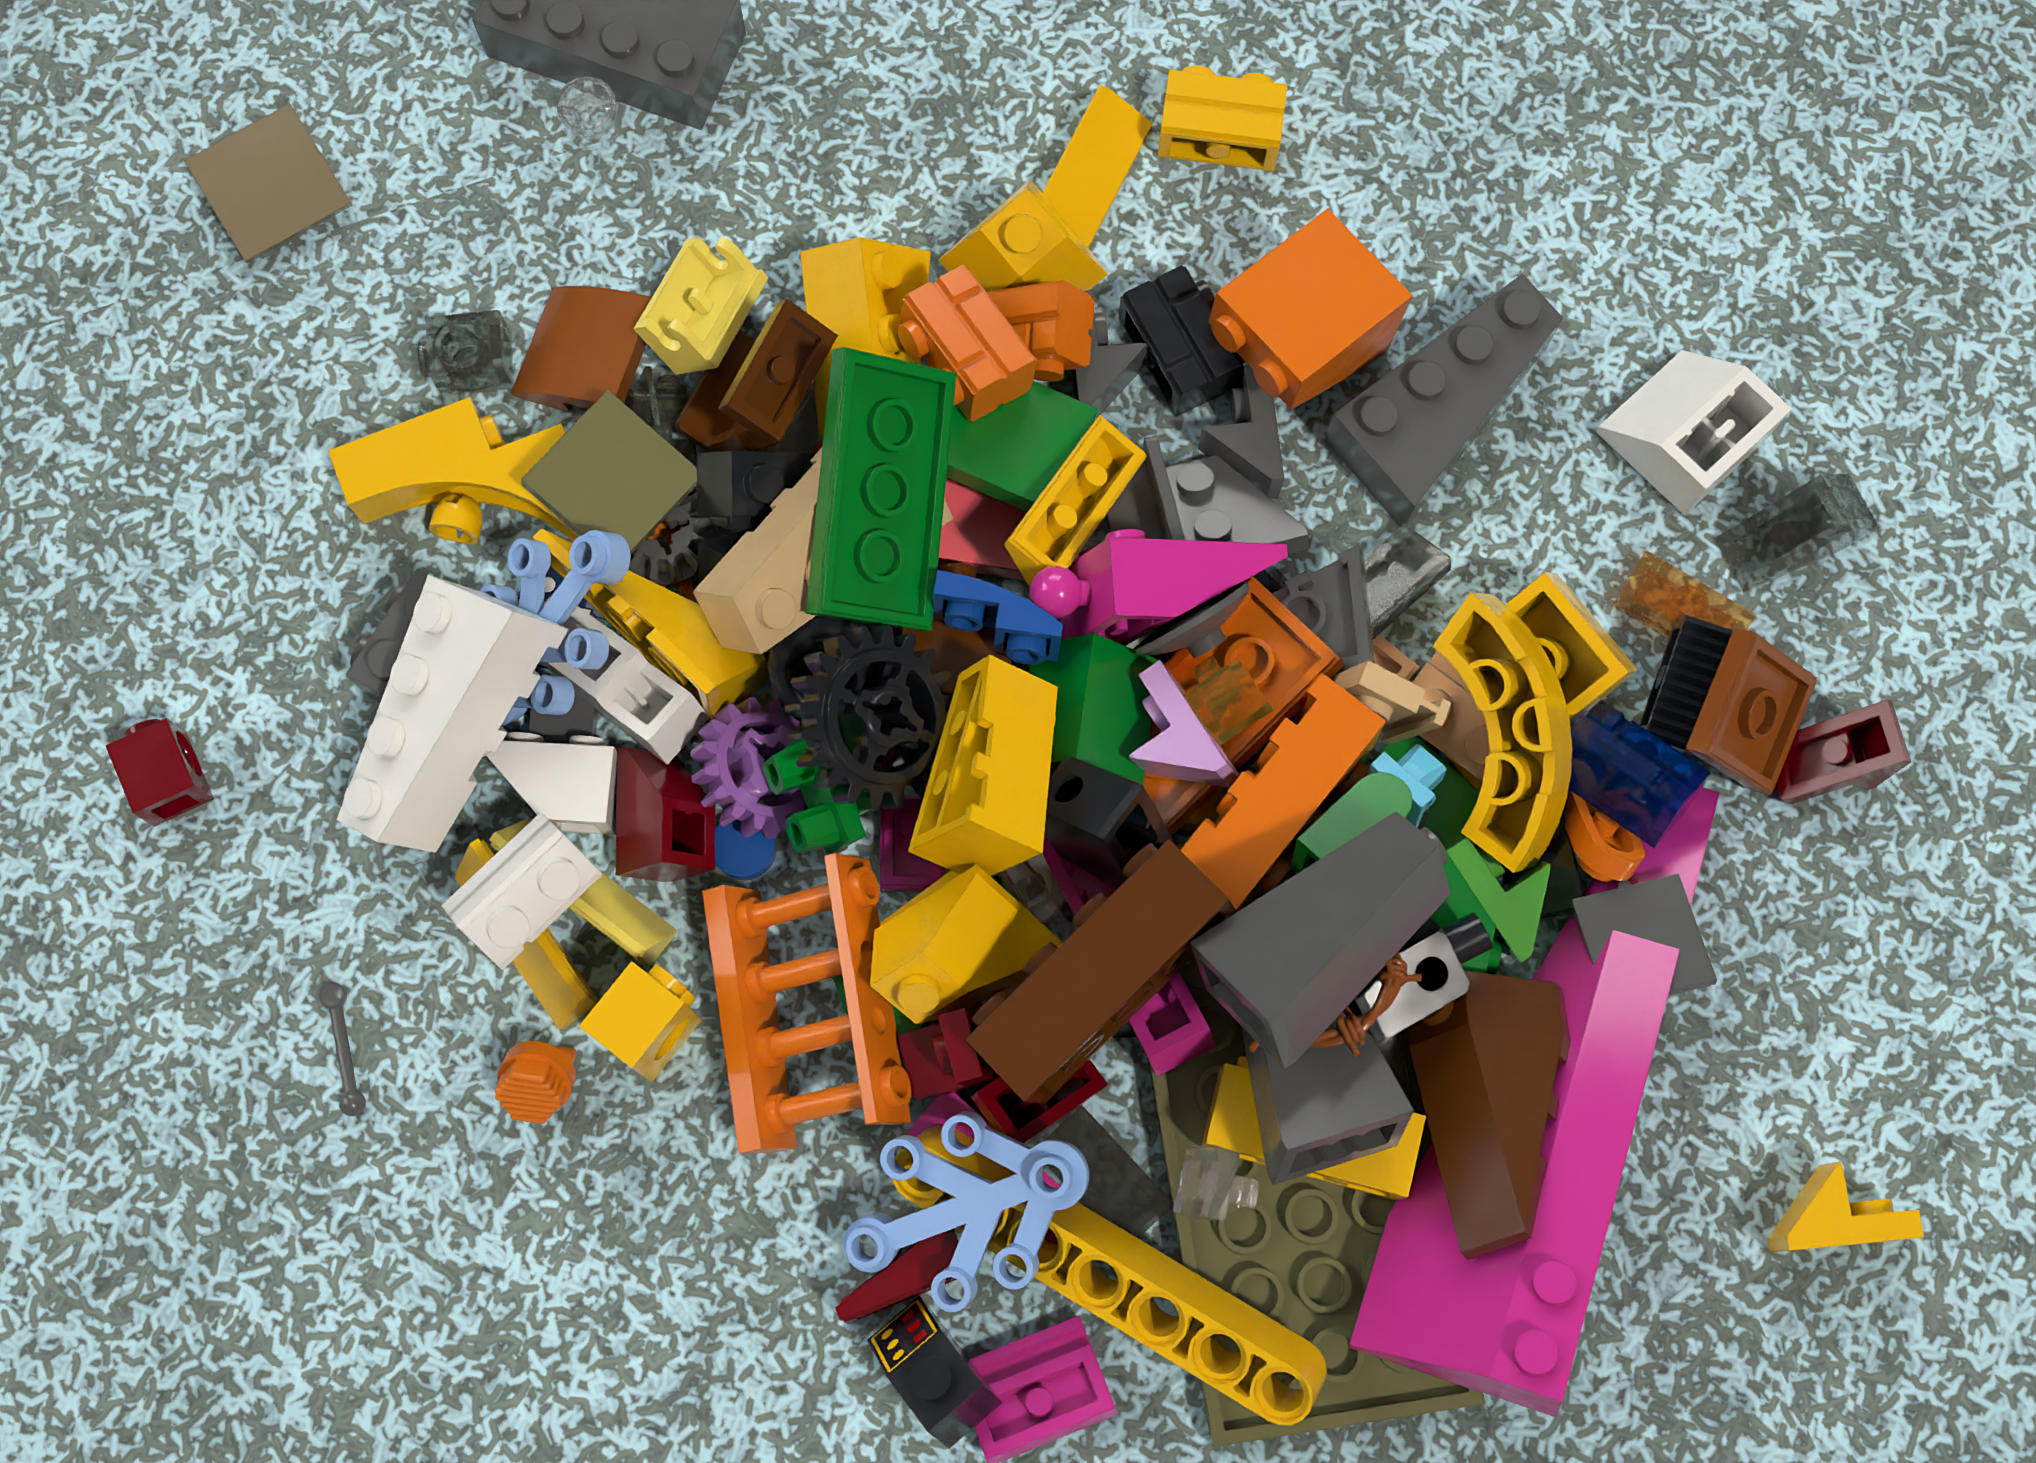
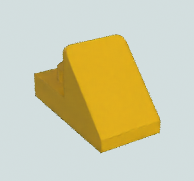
M1840 1161L1817 1167L1767 1238L1770 1253L1924 1238L1919 1210L1894 1212L1892 1199L1849 1203L1843 1166Z

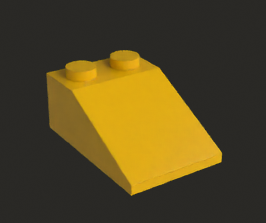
M1544 572L1506 604L1530 629L1551 662L1565 697L1570 724L1639 671L1557 573ZM1448 757L1461 775L1480 791L1482 781Z

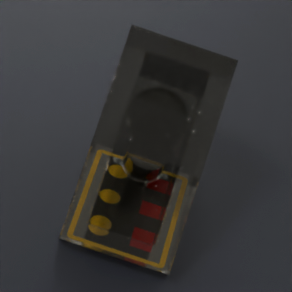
M1821 474L1719 535L1715 540L1743 592H1747L1827 558L1880 527L1850 474Z

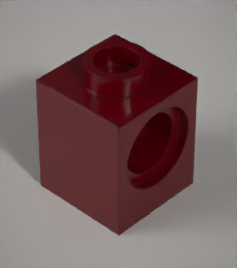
M167 718L139 722L129 727L124 732L123 738L105 745L132 813L154 827L214 799L187 733Z

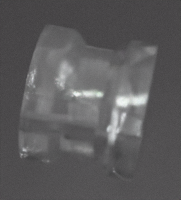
M581 77L572 80L562 88L556 101L557 112L564 124V131L570 142L579 149L588 151L602 150L612 145L620 136L623 124L621 113L617 108L615 94L610 86L598 78ZM597 113L601 116L593 123H590L591 118Z

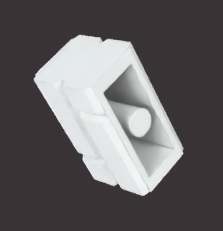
M540 812L441 906L456 926L503 970L524 950L523 944L526 941L532 943L603 874Z

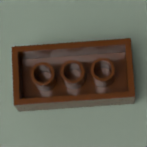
M1169 839L1159 849L1152 843L1141 849L1122 870V873L1128 879L1109 898L1101 892L1078 911L1072 920L1078 929L1059 947L1053 942L1043 946L1022 969V972L1028 978L1009 997L1002 991L995 994L973 1016L972 1021L977 1028L965 1040L1024 1102L1045 1104L1194 957L1190 942L1237 912L1231 901Z

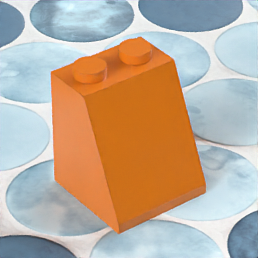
M1327 208L1216 293L1208 322L1221 346L1229 352H1237L1253 369L1254 377L1260 387L1267 394L1273 397L1278 396L1292 410L1371 365L1389 350L1413 295Z

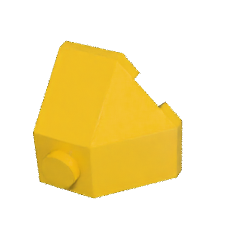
M1031 179L938 260L948 272L961 265L967 266L986 292L1064 280L1082 291H1087L1108 275V271Z

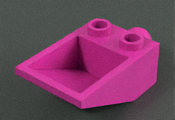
M1117 530L1106 534L1105 540L1096 547L1080 552L1079 558L1072 562L1068 569L1061 566H1051L1038 572L1031 582L1029 596L1032 603L1048 612L1055 619L1061 618L1063 639L1096 633L1126 646L1288 557L1287 544L1145 539V533L1141 530Z

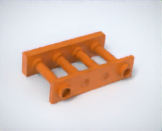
M839 853L826 855L824 860L828 879L827 884L763 902L758 890L721 885L702 891L739 1154L775 1153L798 1148L795 1134L797 1123L862 1108L865 1125H901L911 1122L908 1104L911 1099V1083L907 1072L902 1066L893 1005L870 986L874 930L880 927L877 909L880 889L868 859ZM832 910L838 944L837 949L771 966L766 935L768 927ZM842 975L848 1009L847 1015L780 1031L776 1003L778 991ZM853 1042L858 1074L857 1082L790 1097L785 1065L787 1057Z

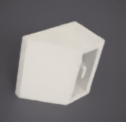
M1681 350L1600 424L1595 432L1685 516L1773 433L1792 408L1746 366Z

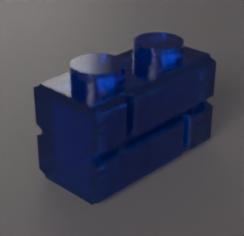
M1602 699L1571 728L1572 766L1568 790L1578 795L1653 848L1660 843L1669 830L1675 826L1688 810L1711 774L1633 720L1628 721L1625 719L1623 713Z

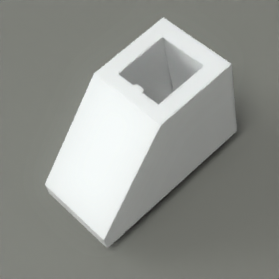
M510 732L506 734L505 741H502L496 753L489 752L486 755L537 815L541 812L561 832L616 835L617 751L613 746H608L607 740L594 736L578 735L570 737L569 744L544 743V737L537 734Z

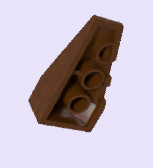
M1464 971L1471 985L1470 990L1408 1027L1409 1048L1460 1252L1468 1260L1532 1237L1546 1167V1160L1540 1155L1546 1121L1556 1117L1559 1098L1552 1091L1558 1063L1567 1062L1570 1047L1563 990L1556 982Z

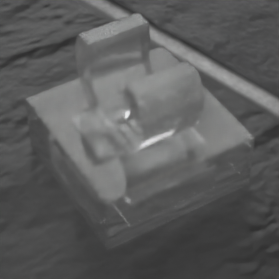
M1187 1145L1172 1212L1195 1219L1225 1221L1228 1206L1235 1208L1243 1206L1255 1209L1260 1182L1235 1175L1240 1153L1217 1146Z

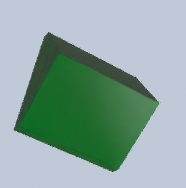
M1096 633L1061 639L1058 662L1044 660L1040 664L1030 665V674L1058 687L1050 775L1053 774L1063 760L1073 757L1143 786L1145 771L1131 761L1129 755L1150 740L1152 718L1145 709L1142 700L1151 694L1142 682L1139 674L1158 662V659L1148 655L1138 656L1132 648Z

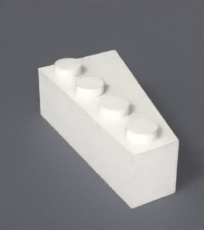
M428 575L420 598L415 605L413 617L398 657L391 669L390 678L376 716L369 728L367 740L352 780L345 792L344 801L337 820L376 842L436 853L477 784L473 774L475 768L483 756L489 752L496 753L508 733L501 726L518 696L529 698L541 678L534 669L548 646L558 649L569 629L484 592Z

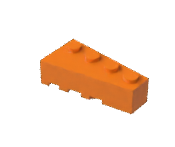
M1323 673L1318 676L1307 690L1308 698L1298 724H1294L1287 717L1283 720L1269 738V744L1257 760V764L1261 768L1256 774L1250 770L1243 771L1219 803L1216 812L1220 816L1213 823L1210 819H1205L1180 850L1231 901L1237 912L1249 905L1260 891L1266 894L1285 881L1292 866L1287 861V858L1295 850L1297 839L1330 808L1340 794L1344 796L1357 782L1368 775L1370 767L1366 765V762L1386 720Z

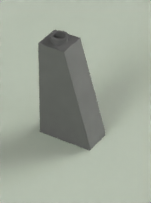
M1397 811L1390 814L1192 940L1190 945L1206 990L1283 1069H1286L1304 1054L1386 963L1391 960L1450 896L1443 866L1447 863L1448 857L1442 843L1428 828L1424 827L1419 830Z
M1352 1001L1348 1005L1349 1009L1356 1017L1361 1016ZM1342 1011L1340 1015H1342L1344 1018L1346 1017V1015ZM1335 1019L1328 1028L1336 1027L1337 1020ZM1241 1026L1266 1170L1273 1185L1398 1145L1414 1110L1369 1029L1365 1032V1044L1363 1046L1358 1045V1043L1355 1044L1360 1051V1055L1354 1057L1349 1047L1344 1043L1327 1048L1309 1047L1295 1063L1283 1069L1261 1045L1254 1052L1248 1049L1254 1038Z

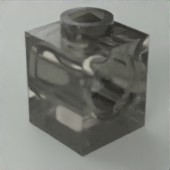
M500 310L425 317L426 340L419 341L417 346L419 367L424 378L430 377L441 396L510 390L513 388L512 336ZM477 349L471 358L462 362H454V358L461 351Z

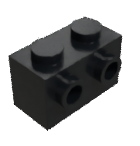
M766 451L697 453L698 517H727V529L756 530L772 512L771 503L785 488L792 489L813 466L810 460L817 453Z

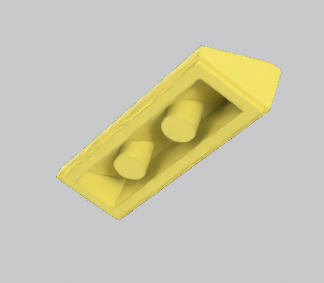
M525 819L496 831L489 839L492 842L490 846L499 852L533 819ZM602 873L603 875L568 908L643 966H651L674 938L677 929Z

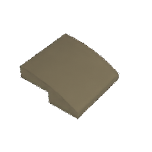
M290 103L184 160L247 264L353 206Z

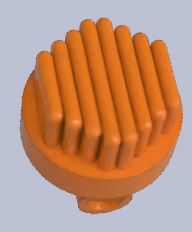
M518 1041L515 1046L509 1049L498 1070L495 1099L501 1101V1107H505V1112L511 1114L510 1118L512 1120L544 1124L558 1108L567 1102L576 1081V1070L573 1064L576 1049L553 1046L540 1041Z

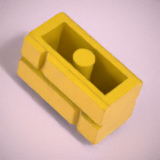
M1198 65L1185 67L1182 71L1169 69L1157 157L1274 172L1281 142L1288 85L1274 83L1271 77L1261 73H1248L1241 78L1215 75L1211 69Z

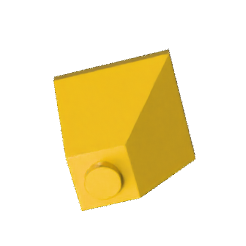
M976 864L874 930L870 986L915 1024L939 1020L938 1015L963 1008L970 1010L980 1004L981 1001L1023 978L1026 975L1022 972V969L1035 953L1049 942H1053L1057 947L1063 942Z

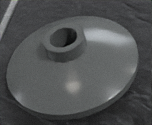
M1243 581L1179 616L1134 647V650L1138 656L1164 654L1187 647L1193 658L1208 652L1227 639L1220 627L1243 602L1250 589L1246 581Z

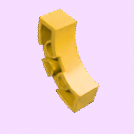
M1470 592L1432 646L1451 663L1466 683L1475 700L1478 711L1483 712L1488 732L1489 755L1485 757L1482 787L1477 803L1461 833L1511 872L1515 873L1535 867L1548 847L1559 824L1567 799L1571 777L1572 738L1570 719L1556 672L1544 649L1530 629L1508 606L1493 594Z

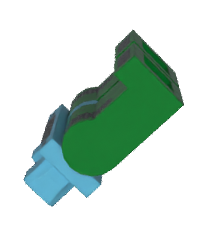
M1418 744L1412 747L1398 762L1383 752L1371 764L1368 775L1357 782L1297 839L1291 862L1292 866L1290 867L1287 880L1395 811L1419 830L1422 829L1428 813L1433 808L1436 800L1432 790L1443 780L1447 770L1446 767Z

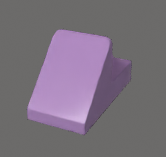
M1159 660L1140 673L1139 677L1151 694L1142 700V703L1162 733L1129 755V759L1150 775L1230 788L1240 775L1178 679Z

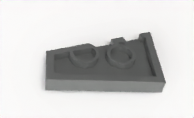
M1359 544L1338 554L1339 560L1311 574L1304 571L1286 580V587L1272 593L1340 657L1344 666L1336 674L1367 660L1375 663L1364 554Z

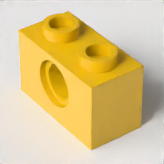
M631 961L581 1022L579 1027L637 1073L653 1082L702 1020L690 1008L697 998L680 981L658 964H655L646 973Z

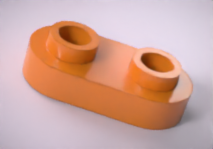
M1587 780L1573 781L1568 788L1567 799L1564 805L1567 817L1565 828L1572 847L1579 858L1580 867L1593 878L1604 882L1630 879L1644 859L1645 849L1627 807L1614 793L1599 784Z

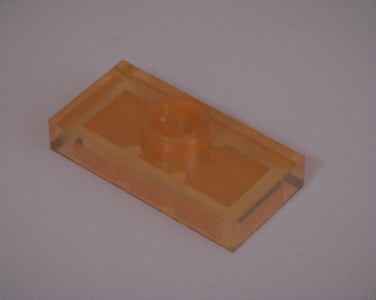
M1647 550L1640 557L1611 605L1669 639L1675 619L1684 615L1734 630V628L1747 630L1756 616L1755 613Z

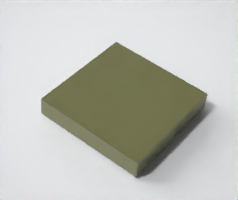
M607 390L521 478V485L579 536L591 530L620 534L627 541L631 556L697 486V467L614 394Z

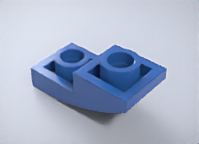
M937 570L933 592V620L944 621L947 626L953 629L967 632L978 631L983 627L994 628L993 653L1006 654V657L1014 662L1027 665L1040 664L1044 660L1058 662L1063 624L1031 601L1005 588L962 574Z

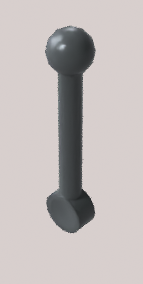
M331 982L321 988L319 1000L330 1011L344 1091L340 1098L339 1107L345 1115L357 1116L365 1109L366 1099L361 1092L357 1091L342 1007L346 1002L347 992L342 985Z

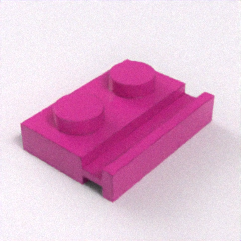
M1080 1315L970 1359L1003 1402L974 1427L987 1463H1000L1118 1415Z

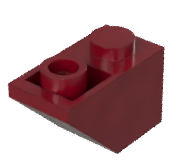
M629 747L617 749L616 876L674 882L715 870V805L704 808L701 801L707 794L699 784L692 783L691 773L678 756H675L666 765L646 750Z

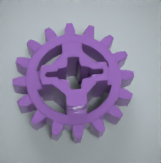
M749 697L738 706L732 703L727 705L714 715L715 719L699 730L698 733L704 742L691 750V757L698 762L704 763V768L691 776L692 783L708 785L710 793L701 801L704 808L718 803L724 809L720 815V825L725 827L738 819L741 821L743 837L748 838L762 829L766 838L772 839L786 831L787 818L793 814L808 810L801 788L775 795L770 790L762 769L763 763L792 743V741L787 740L786 735L792 730L799 728L798 726L801 721L796 720L791 715L786 718L781 716L779 700L773 699L760 708L756 698ZM762 800L769 806L761 805L757 801ZM777 802L780 804L779 806H772Z

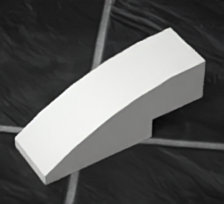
M552 595L545 601L544 606L552 597ZM577 606L563 625V627L569 629L566 636L577 628L601 631L606 636L609 645L606 662L596 670L574 668L568 663L542 664L556 676L568 678L578 695L668 765L710 717L692 693L651 665L637 648Z

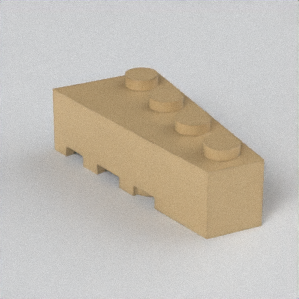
M822 448L810 460L813 466L792 489L785 488L771 503L772 512L754 532L747 531L693 591L721 647L761 655L816 616L806 614ZM945 498L942 526L954 519Z

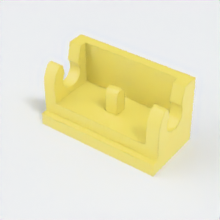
M699 237L687 239L634 327L639 336L676 375L718 368L769 278L762 269L757 270L733 242L724 237L719 239L715 248L726 260L717 257L712 252V249Z

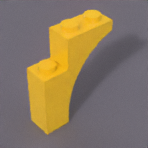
M468 397L328 450L347 505L363 525L409 508L436 504L449 494H456L460 498L466 495L472 497L478 503L502 506L528 514L557 529L572 542L579 537L575 531L521 485V478L566 433L562 424L505 445L493 415L489 414L481 417L472 399Z

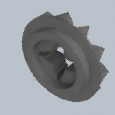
M687 496L663 521L667 523L670 530L680 528V531L671 535L673 544L670 545L672 554L666 555L664 547H660L657 539L645 540L630 556L629 571L658 585L682 582L699 571L698 543L714 539L715 533L710 517H698V500H693ZM655 530L651 533L649 537L655 535Z

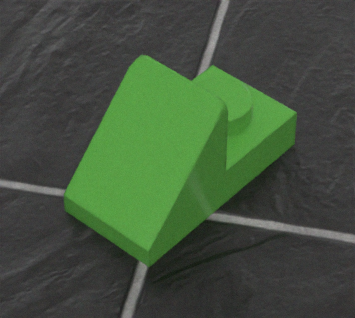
M1461 835L1444 846V849L1496 925L1495 932L1499 938H1502V943L1512 958L1521 963L1531 957L1548 883L1550 863L1541 861L1535 867L1528 869L1501 887L1496 878L1505 873L1501 863L1477 844L1473 846L1468 837Z

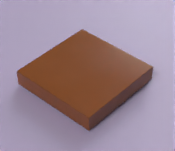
M1734 628L1686 749L1749 790L1771 795L1816 685L1817 677L1754 631Z

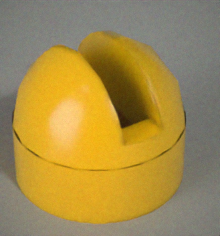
M449 494L440 500L434 509L429 525L430 532L444 540L472 545L477 544L483 526V513L479 503L466 495L460 498L456 494ZM457 530L464 532L460 538L457 537Z

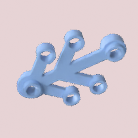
M591 530L576 538L569 553L572 569L544 606L545 578L551 563L550 549L545 542L527 538L515 540L509 549L508 566L515 576L521 577L519 608L563 626L594 583L615 585L625 577L630 565V548L627 541L620 534L599 530ZM487 584L480 589V592L518 607L517 594L511 587ZM577 628L564 637L558 649L548 646L539 663H568L574 668L596 670L602 667L607 660L609 652L608 640L601 631ZM541 675L528 699L518 696L501 726L521 718L527 708H534L540 714H566L574 702L575 693L572 682L563 676Z
M964 1111L949 1118L944 1123L941 1131L942 1143L949 1153L958 1157H966L978 1152L1017 1173L992 1182L926 1150L923 1143L914 1136H899L889 1141L881 1151L880 1163L883 1171L890 1178L899 1181L915 1177L954 1197L895 1220L889 1215L880 1212L864 1215L853 1222L846 1230L843 1239L844 1253L848 1261L855 1268L863 1272L874 1273L883 1270L901 1254L903 1247L966 1224L949 1267L940 1272L931 1284V1296L935 1304L944 1311L957 1312L972 1302L977 1294L978 1284L976 1275L1002 1211L1028 1201L1014 1242L998 1252L992 1266L996 1280L1003 1287L1012 1290L1023 1288L1038 1273L1039 1258L1037 1254L1055 1211L1073 1206L1083 1197L1087 1190L1089 1167L1083 1154L1073 1144L1060 1139H1048L1034 1147H1030L988 1127L983 1118L974 1112ZM958 1122H964L972 1128L974 1132V1142L972 1145H963L956 1138L955 1128ZM897 1146H903L911 1152L913 1164L910 1169L902 1168L897 1164L894 1156ZM1051 1164L1059 1168L1063 1175L1061 1187L1053 1188L1045 1183L1042 1177L1044 1165ZM862 1234L869 1235L875 1240L877 1244V1254L875 1257L868 1256L862 1251L859 1244ZM1014 1254L1023 1259L1026 1265L1025 1276L1018 1277L1009 1272L1006 1266L1008 1255ZM952 1277L960 1281L964 1288L962 1299H954L948 1295L945 1290L946 1278Z

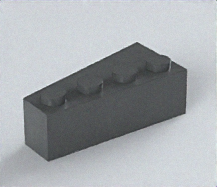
M482 0L472 20L485 53L489 58L701 131L746 35L740 0Z
M1522 273L1335 412L1325 441L1404 531L1463 453L1474 442L1496 411L1547 349L1563 317Z

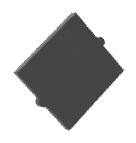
M1679 873L1632 885L1627 880L1620 881L1616 889L1571 899V907L1584 946L1593 965L1612 931L1615 930L1680 950L1668 997L1716 984L1717 978Z

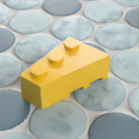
M863 237L800 251L806 312L838 335L813 380L819 437H824L832 350L846 347L921 365L922 357L915 360L904 349L898 335V325H900L902 301L907 293L928 283L931 251Z
M992 655L986 656L959 673L908 852L958 874L964 873L977 864L990 876L1043 853L1053 734L1056 722L1057 686Z

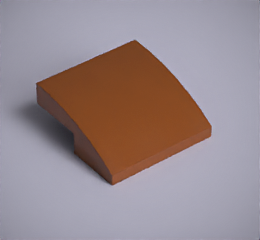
M553 287L512 388L511 395L569 413L572 405L589 409L607 390L624 403L647 344L634 330V327L652 297L600 287Z

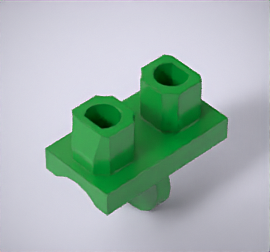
M792 742L784 750L769 758L762 766L770 790L775 795L801 788L808 806V810L793 814L786 819V831L792 847L796 853L824 849L826 855L845 851L848 849V845L867 836L859 815L870 810H858L856 801L853 804L834 803L835 786L830 789L813 788L812 783L819 771V766L798 767L796 761L807 750L808 746L806 742Z

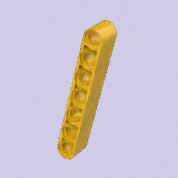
M934 1125L916 1137L923 1143L926 1150L992 1182L1017 1174L978 1152L966 1157L952 1155L945 1149L941 1140L943 1125ZM955 1129L956 1138L960 1143L967 1146L973 1144L974 1139ZM903 1147L895 1156V1160L902 1168L910 1169L913 1164V1157L911 1152ZM915 1177L902 1181L892 1179L898 1192L922 1209L954 1197ZM1028 1201L1002 1211L987 1248L988 1250L998 1254L1003 1248L1014 1242ZM1076 1202L1067 1209L1055 1211L1049 1228L1055 1233L1058 1244H1052L1045 1239L1043 1240L1037 1254L1039 1258V1270L1035 1276L1037 1280L1267 1421L1277 1425H1293L1302 1421L1309 1414L1327 1374L1326 1361L1323 1355L1310 1341L1082 1204ZM966 1224L958 1226L954 1229L963 1233ZM1014 1254L1007 1256L1006 1261L1026 1272V1265L1021 1257ZM1095 1260L1104 1261L1112 1266L1118 1275V1280L1105 1277L1097 1268ZM1154 1297L1168 1299L1175 1305L1179 1316H1171L1164 1313L1156 1304ZM1214 1334H1223L1233 1339L1237 1343L1240 1352L1225 1350L1218 1344ZM1275 1372H1286L1293 1375L1299 1380L1303 1389L1286 1387L1278 1380Z

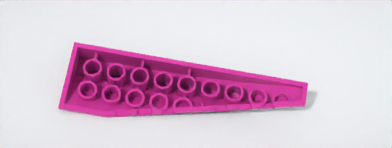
M1655 776L1631 815V819L1645 849V857L1627 881L1632 885L1679 873L1691 906L1720 792ZM1593 878L1583 896L1616 889L1620 881L1604 882ZM1572 912L1532 978L1533 980L1556 982L1562 988L1570 1036L1567 1062L1558 1063L1552 1091L1559 1098L1556 1117L1546 1121L1540 1155L1546 1160V1167L1532 1237L1469 1260L1466 1259L1460 1252L1432 1142L1413 1174L1409 1197L1402 1200L1397 1199L1388 1215L1349 1348L1557 1417L1567 1387L1680 949L1613 930L1593 965Z

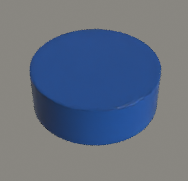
M738 819L725 827L720 824L716 827L715 863L726 876L741 881L752 880L762 876L772 866L777 852L775 837L767 839L762 829L748 838L743 837L741 821Z

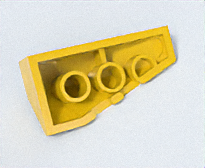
M540 529L533 536V539L543 541L548 545L551 553L550 566L564 579L572 569L569 553L573 543L549 531ZM629 570L625 577L615 585L594 583L583 597L627 642L637 648L651 665L692 693L710 717L707 720L708 722L715 719L714 715L727 705L732 703L738 706L770 677L767 659L764 657L769 650L760 655L721 647L699 604Z

